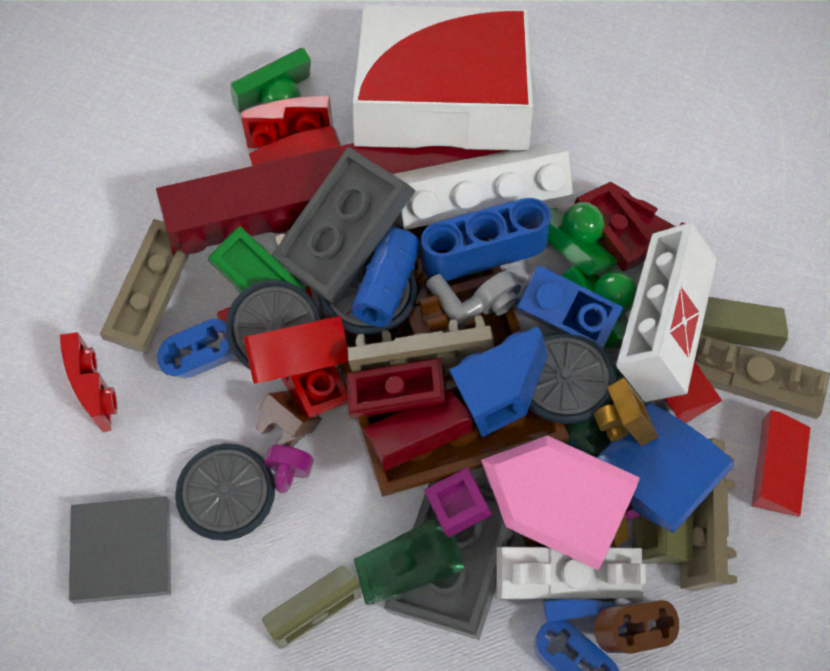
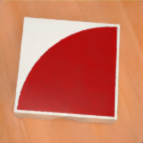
M394 5L363 6L353 96L354 146L408 148L453 146L465 149L529 151L533 116V93L528 9Z

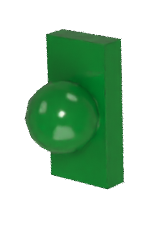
M304 47L231 82L232 102L240 113L259 102H262L263 105L283 99L301 97L297 83L310 77L311 59Z
M579 202L572 205L564 214L557 208H549L551 219L548 243L587 276L610 273L618 260L596 242L602 236L605 228L604 215L599 208L587 202Z
M241 226L208 256V262L235 286L239 294L253 284L268 280L290 282L304 291L306 290L291 273Z
M570 266L560 276L623 307L604 345L605 348H621L628 324L625 313L631 311L637 291L635 281L621 272H610L602 277H599L598 274L587 276L576 266Z

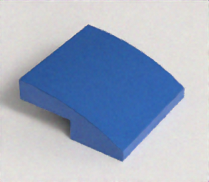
M649 403L645 408L659 438L641 446L629 433L623 439L611 442L597 458L640 477L631 498L634 511L674 533L734 467V464L727 454L701 433L669 412Z

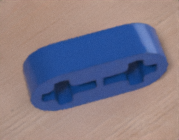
M219 319L207 320L170 336L163 341L157 354L158 365L166 375L184 379L204 373L236 358L230 349L226 337V321ZM218 332L225 334V339L220 342V349L207 347V345L219 339ZM180 349L193 351V353L181 359V365L176 364L175 359L181 356Z
M566 620L546 622L541 626L535 637L534 649L536 656L551 671H583L577 665L580 661L592 671L597 670L599 666L605 671H619L618 666L607 654ZM561 632L568 637L565 646L576 657L574 661L561 651L556 652L554 656L546 650L550 641L545 635L550 633L556 637Z

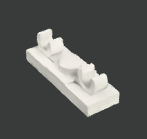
M497 547V598H643L642 584H646V564H642V548H609L600 569L597 570L550 547Z

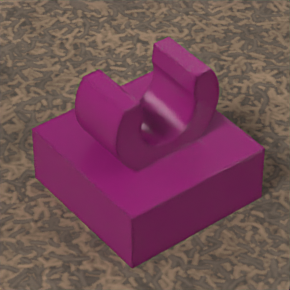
M468 467L424 489L437 519L448 538L492 515Z

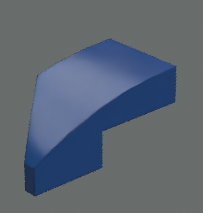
M542 599L547 622L595 615L596 620L598 613L608 606L619 605L618 603L601 599ZM626 623L619 626L618 629L627 628Z

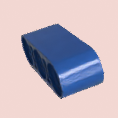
M523 198L433 223L423 231L421 237L423 270L430 278L441 274L445 281L534 257L542 253L547 246L551 219L550 209L539 199ZM488 238V239H492V240H490V241H483V240H480V239ZM439 250L449 251L447 253H437Z

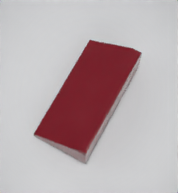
M441 358L347 373L349 417L355 418L446 403L447 380Z
M452 390L446 391V403L403 410L363 428V431L385 472L472 433L473 419Z

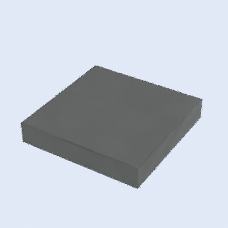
M167 496L71 505L70 602L78 604L171 595L170 500Z

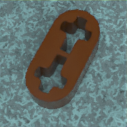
M642 600L608 606L598 613L594 623L596 642L607 653L633 654L666 647L675 641L679 632L678 613L674 606L665 600ZM656 620V626L649 630L648 621ZM626 623L627 632L618 634V627Z

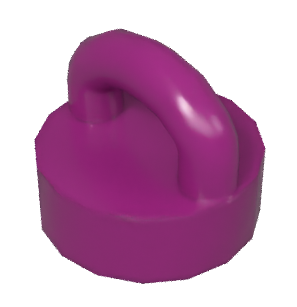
M275 444L269 447L264 465L277 472L275 477L276 490L279 493H286L290 489L294 477H309L314 459L310 454L298 448Z

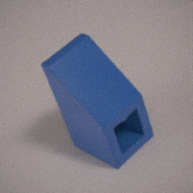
M540 265L532 270L519 296V301L513 308L514 311L554 331L584 336L593 340L602 348L623 309L622 306Z
M538 326L527 332H516L507 337L502 344L484 353L471 354L464 358L458 366L450 369L456 387L482 437L526 416L548 357L543 335Z

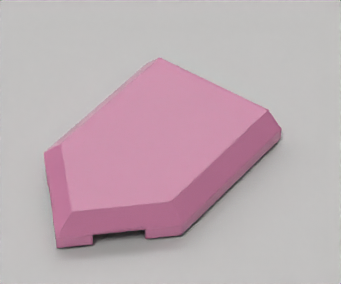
M544 436L481 460L507 528L594 569H600L640 477L550 436Z

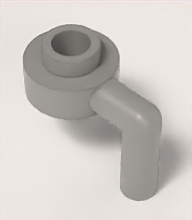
M503 271L491 277L477 289L473 297L461 303L441 274L433 276L426 283L433 296L438 295L439 304L451 320L457 319L458 325L464 324L482 312L484 314L495 312L497 316L508 312L518 303L519 298L517 294L521 290V285L510 271Z

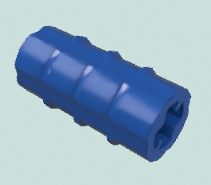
M395 227L389 228L375 247L374 255L370 264L366 266V274L362 283L358 285L359 290L352 305L353 315L363 323L376 327H387L392 321L396 308L400 307V298L404 289L407 288L406 283L411 271L414 270V263L420 251V240L411 232Z

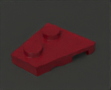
M608 182L577 197L574 203L587 202L598 207L602 212L605 228L598 241L606 251L618 260L616 264L623 272L645 261L652 234L676 227L655 215L658 210L657 207L644 200L632 197L629 191L613 182Z

